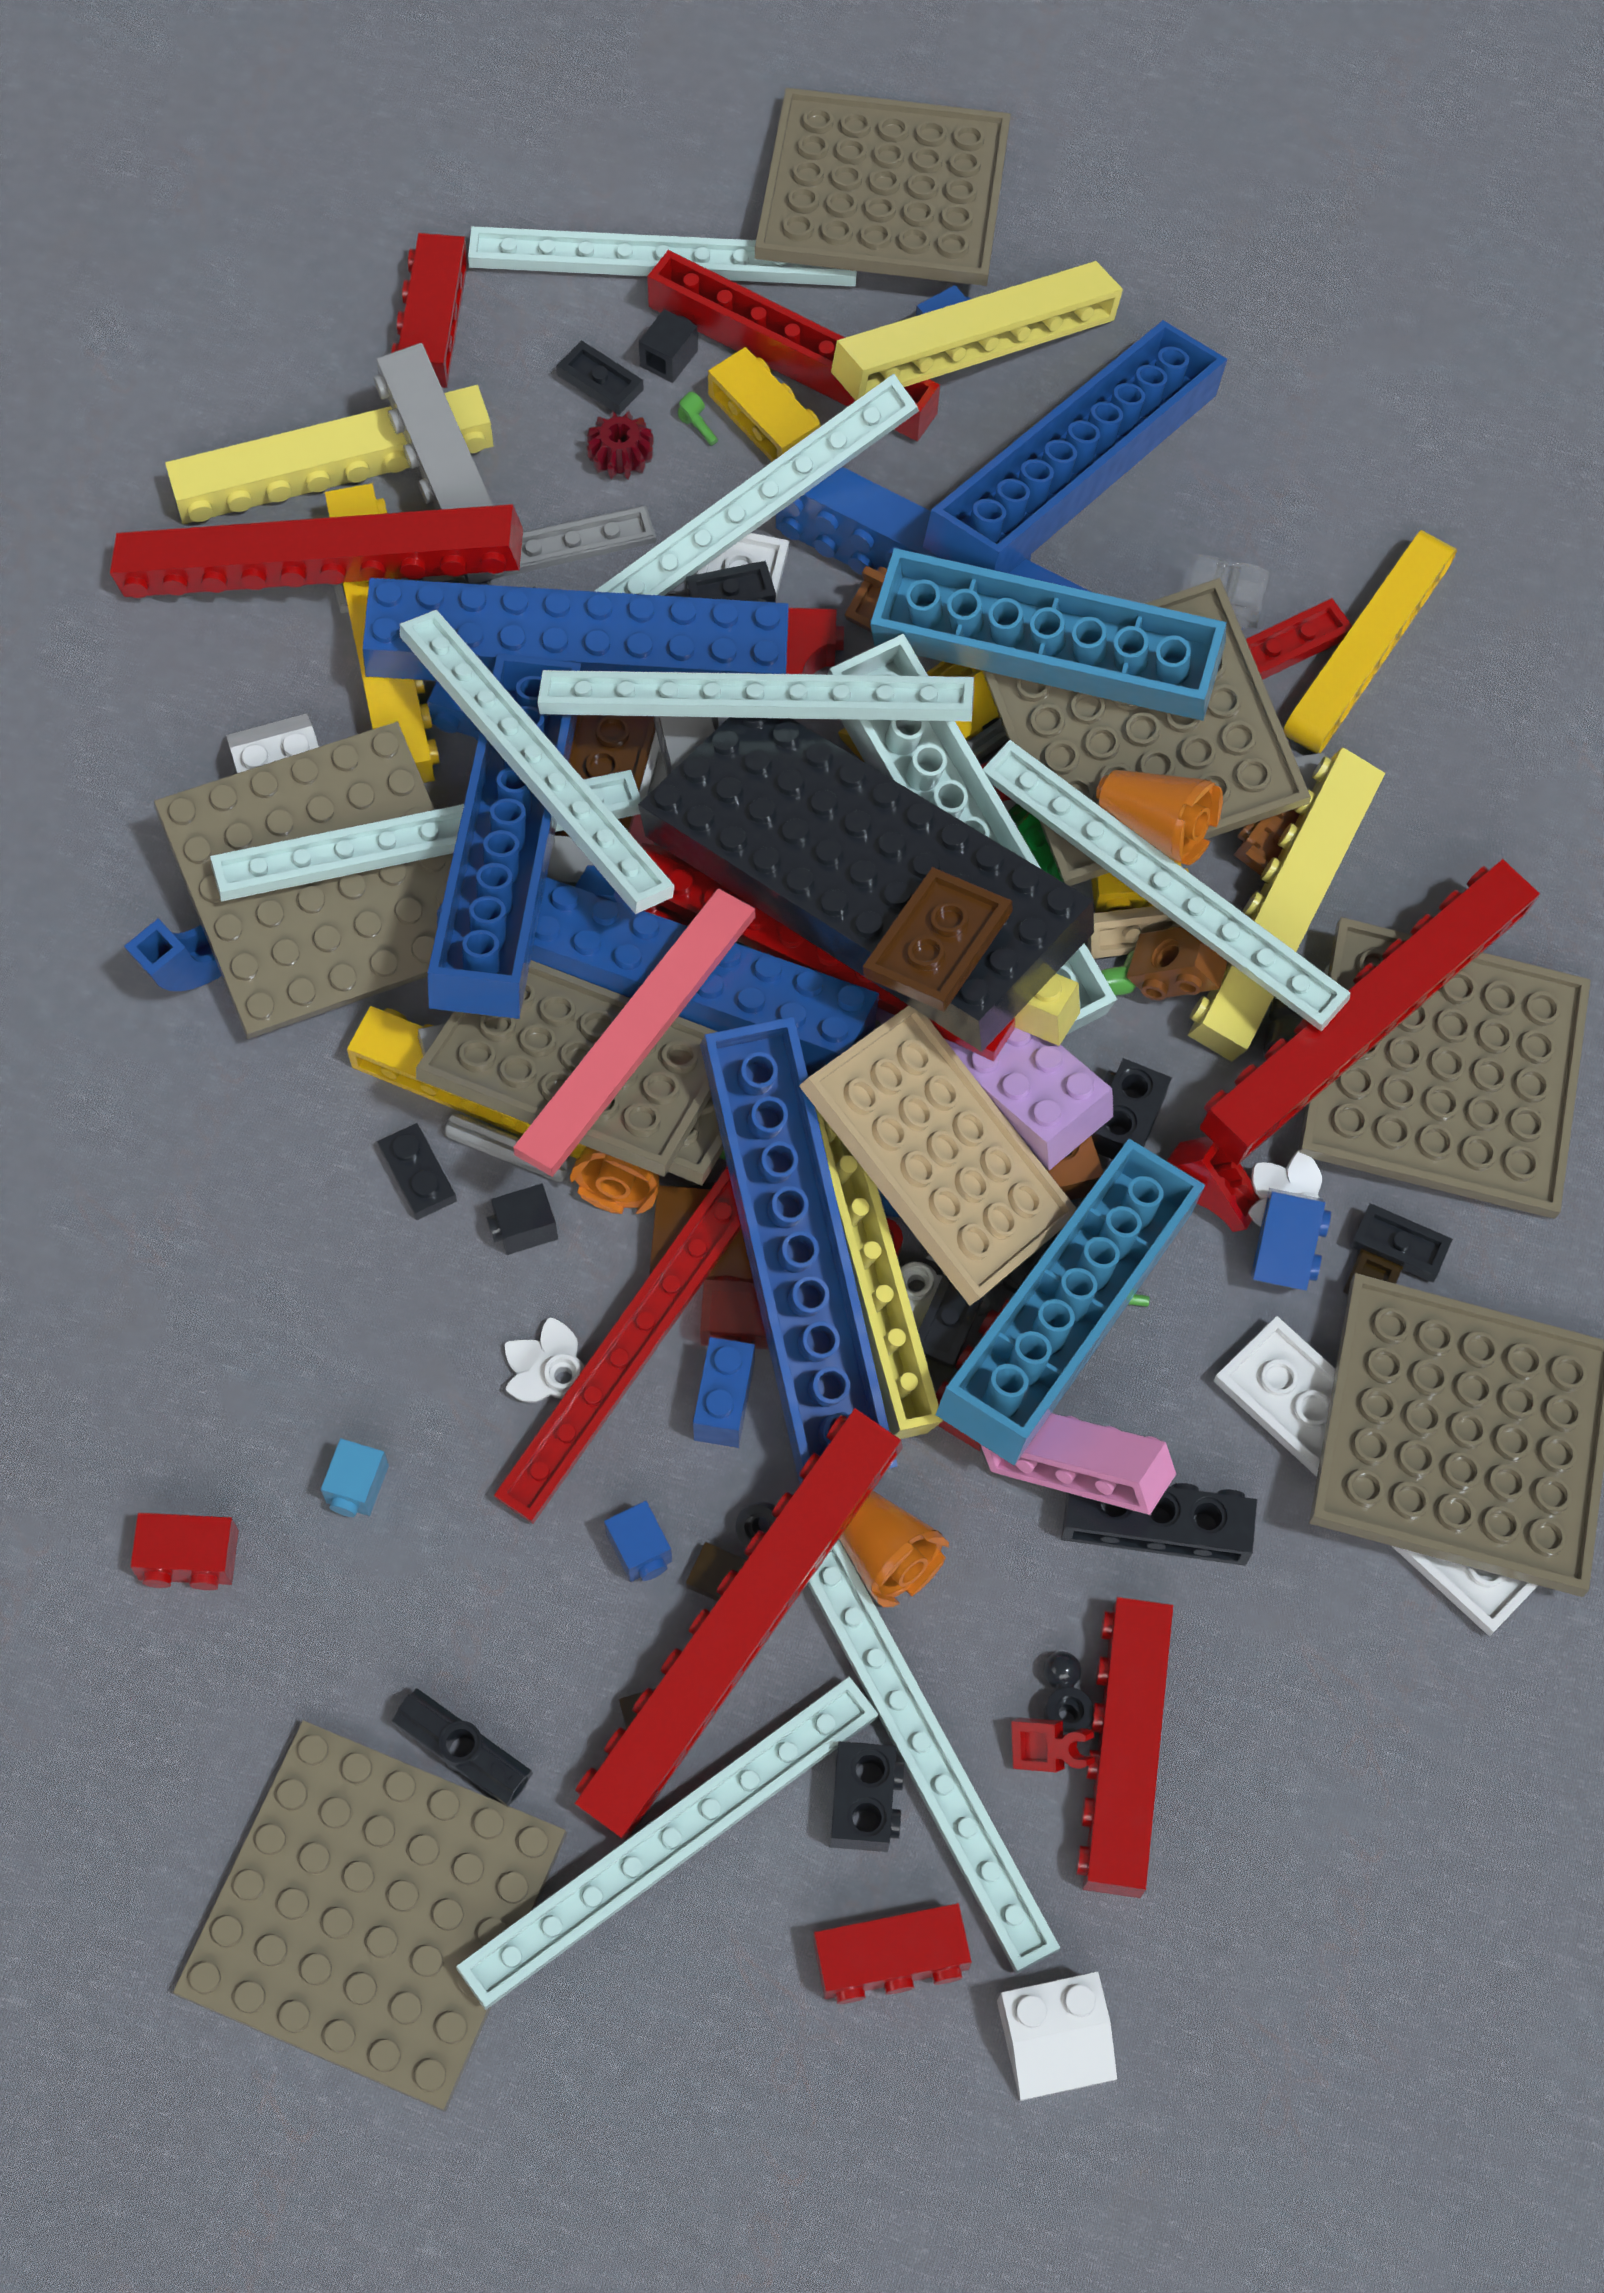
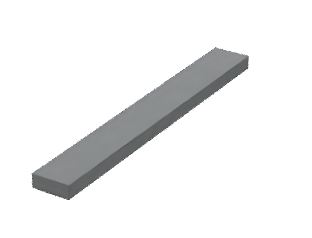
M646 505L523 532L520 570L509 571L484 581L656 543V535ZM464 574L455 577L444 575L422 577L420 579L401 578V580L468 584ZM343 583L333 585L340 613L349 612Z

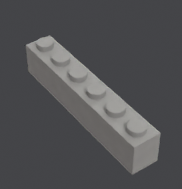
M419 343L376 358L378 375L373 376L375 387L381 400L388 398L392 410L388 411V415L395 433L403 432L407 442L403 446V450L410 468L418 467L422 479L418 481L425 503L433 502L436 510L493 506L423 344ZM503 571L498 574L473 573L464 574L468 584H476L509 571Z

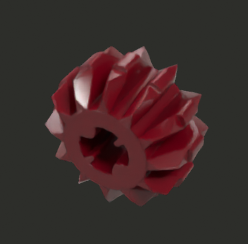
M613 410L609 416L610 419L597 417L595 427L589 428L587 434L588 445L586 446L587 456L590 461L594 462L597 473L608 470L611 480L617 474H623L629 480L632 470L643 474L645 463L651 462L653 458L652 445L654 444L653 433H651V429L646 428L643 417L633 420L629 410L623 417L617 416Z

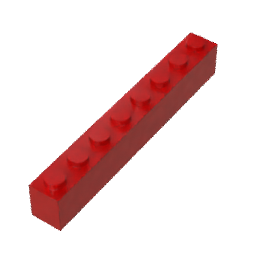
M667 250L647 276L648 305L650 308L660 313L665 309L677 316L680 315L688 318L693 324L697 325L698 332L737 352L746 347L756 358H762L769 368L847 407L855 402V399L831 373L837 340L846 337L670 250ZM930 379L904 387L918 406L919 411L893 429L917 442L938 414L940 384Z

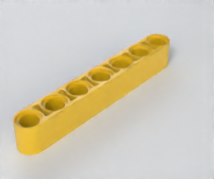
M1423 530L1418 532L1291 713L1283 729L1287 738L1316 754L1324 750L1449 569L1457 553L1455 547Z

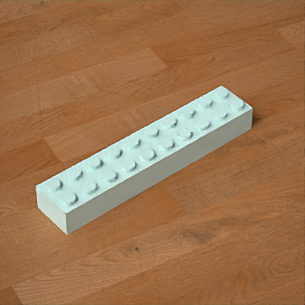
M904 634L830 668L827 674L928 676ZM840 719L866 764L1040 868L955 721ZM1085 943L1056 973L1079 983L1080 1014L1067 1034L1106 1015L1118 1000Z

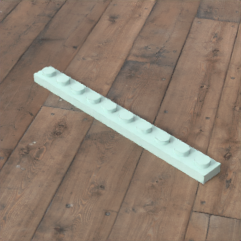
M471 226L468 253L469 268L648 276L667 250H670L733 281L856 286L857 271L755 259L756 240Z
M892 374L596 589L595 592L666 595L684 582L687 576L695 574L919 411L918 406L895 374Z
M438 610L401 623L400 637L631 910L637 914L672 898L674 884Z
M543 670L537 703L540 714L972 721L974 677Z
M1011 740L983 768L993 786L1320 1031L1328 1025L1350 1000V992Z
M631 770L583 779L617 819L640 814L638 804L642 800ZM464 804L210 856L211 867L221 902L452 854L455 849ZM557 822L555 832L564 830Z
M838 1540L808 1582V1586L873 1708L879 1714L878 1717L893 1745L896 1746L898 1755L904 1761L906 1770L1014 1972L1017 1974L1058 1952L1060 1946L840 1540Z
M849 1676L457 1965V1971L483 2008L487 2010L838 1748V1741H848L876 1720L879 1714Z

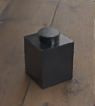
M663 309L639 340L640 367L673 383L698 351L697 325L684 316H677Z
M543 1183L491 1199L494 1215L486 1217L494 1243L502 1241L507 1255L558 1240L556 1222Z

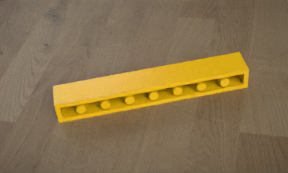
M373 483L325 492L329 517L387 513L384 498L376 499ZM369 581L343 582L372 728L376 729L398 721L423 783L435 781L432 765L440 763L435 739L427 740L425 729L432 728L428 703L419 705L417 694L425 693L423 680L366 677L363 639Z

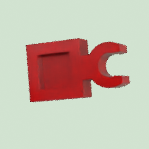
M1021 1717L1011 1721L1013 1769L1057 1773L1065 1769V1762L1070 1767L1076 1769L1085 1768L1095 1763V1757L1084 1756L1077 1749L1078 1741L1085 1742L1094 1738L1092 1730L1080 1728L1067 1735H1063V1721Z

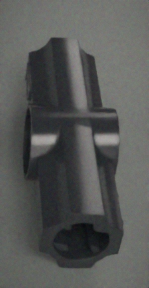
M418 1688L407 1695L392 1719V1724L442 1759L452 1771L463 1774L507 1807L519 1797L533 1774L532 1770L480 1734L474 1724L462 1721ZM469 1738L475 1742V1746L467 1756L456 1757L450 1753V1747L455 1740Z

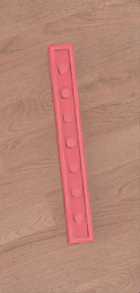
M720 889L716 890L514 1145L515 1156L549 1176H554L755 918V908Z

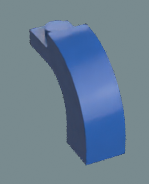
M158 918L124 946L157 985L168 991L178 992L195 989L222 976L202 925L186 932L172 933Z

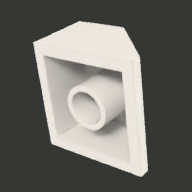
M307 714L226 735L237 773L319 747L313 726Z
M1098 1972L1001 1992L997 2004L1020 2101L1117 2080L1111 2023Z

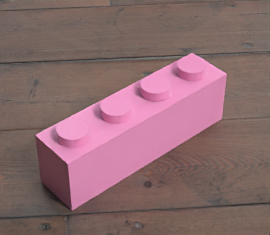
M1051 1413L1015 1466L981 1445L990 1471L993 1473L1148 1515L1151 1514L1176 1475L1166 1442L1152 1436L1144 1437L1120 1431L1112 1426H1101L1081 1421L1073 1416H1061Z

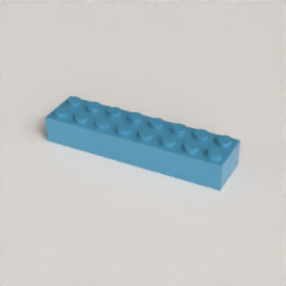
M894 548L870 625L874 646L904 634L917 656L1204 721L1225 648L1227 622Z
M1128 1139L950 1381L935 1415L1015 1466L1191 1216L1205 1185L1133 1140Z

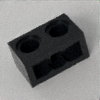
M1125 1058L1122 1059L1117 1072L1108 1071L1104 1082L1112 1088L1113 1117L1091 1135L1097 1154L1113 1160L1128 1139L1145 1147L1166 1098L1172 1077ZM1135 1089L1142 1094V1097H1129L1123 1090ZM1118 1125L1124 1128L1127 1133L1116 1135L1111 1133L1107 1127Z
M838 1741L830 1848L888 1852L890 1838L899 1839L901 1809H892L893 1790L902 1791L904 1761H895L896 1746ZM872 1763L881 1769L883 1777L876 1783H865L859 1779L856 1770L862 1764ZM861 1811H870L878 1817L880 1825L874 1831L863 1832L854 1825L853 1817Z

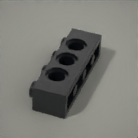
M1175 1483L1166 1489L1155 1506L1164 1509L1169 1514L1171 1521L1167 1523H1157L1148 1514L1123 1508L1124 1515L1112 1517L1103 1511L1101 1504L1104 1502L1066 1493L1061 1539L1063 1541L1246 1566L1253 1553L1257 1499L1246 1498L1245 1494L1241 1491L1224 1489L1219 1490L1217 1493L1199 1491V1488L1192 1484ZM1198 1514L1211 1516L1215 1520L1217 1528L1212 1530L1201 1528L1195 1522L1194 1516Z

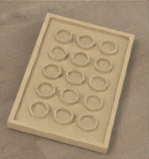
M907 1006L799 1085L969 1306L983 1297L1058 1233L1077 1210L928 1017L911 1006Z

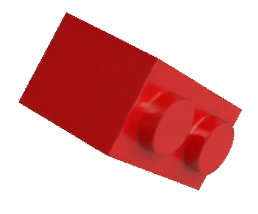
M138 1513L130 1568L138 1580H143L142 1583L144 1585L154 1588H168L171 1586V1582L190 1583V1587L199 1590H216L219 1584L232 1585L239 1530L232 1517Z

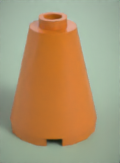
M1114 770L1100 780L1096 790V798L1099 800L1101 808L1175 862L1189 866L1196 862L1209 846L1211 841L1204 839L1209 825L1217 828L1223 805V791L1221 787L1216 786V783L1207 779Z
M586 1146L573 1165L570 1180L571 1183L575 1180L579 1185L577 1193L582 1199L597 1208L616 1214H622L624 1208H637L635 1214H639L653 1207L659 1192L660 1175Z
M872 1491L839 1538L872 1598L882 1607H894L900 1604L895 1597L905 1591L911 1596L917 1594L933 1579L943 1565L946 1557L941 1552L942 1546L949 1548V1542L943 1537L941 1532L875 1491Z

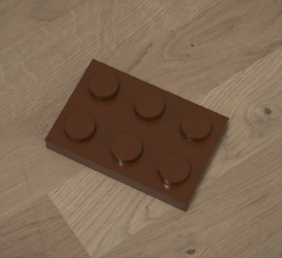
M932 867L863 965L864 977L945 1012L1013 912L1012 900Z

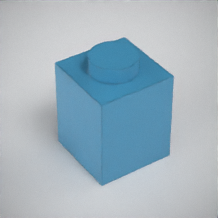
M340 1438L321 1487L324 1499L327 1504H330L329 1508L332 1511L347 1517H355L356 1513L367 1516L371 1515L389 1467L384 1451Z

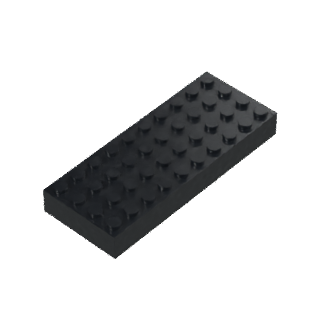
M729 717L638 804L645 837L862 976H864L863 965L932 867L1012 900L1013 912L945 1012L872 981L981 1052L1094 933L1092 899L792 718Z

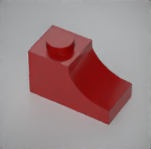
M788 608L786 674H814L826 666H835V651L844 650V626H836L837 609Z
M1208 1136L1180 1142L1167 1162L1205 1185L1197 1204L1220 1217L1232 1232L1247 1230L1253 1221L1248 1211L1260 1198L1255 1193L1252 1181L1241 1164L1236 1165Z

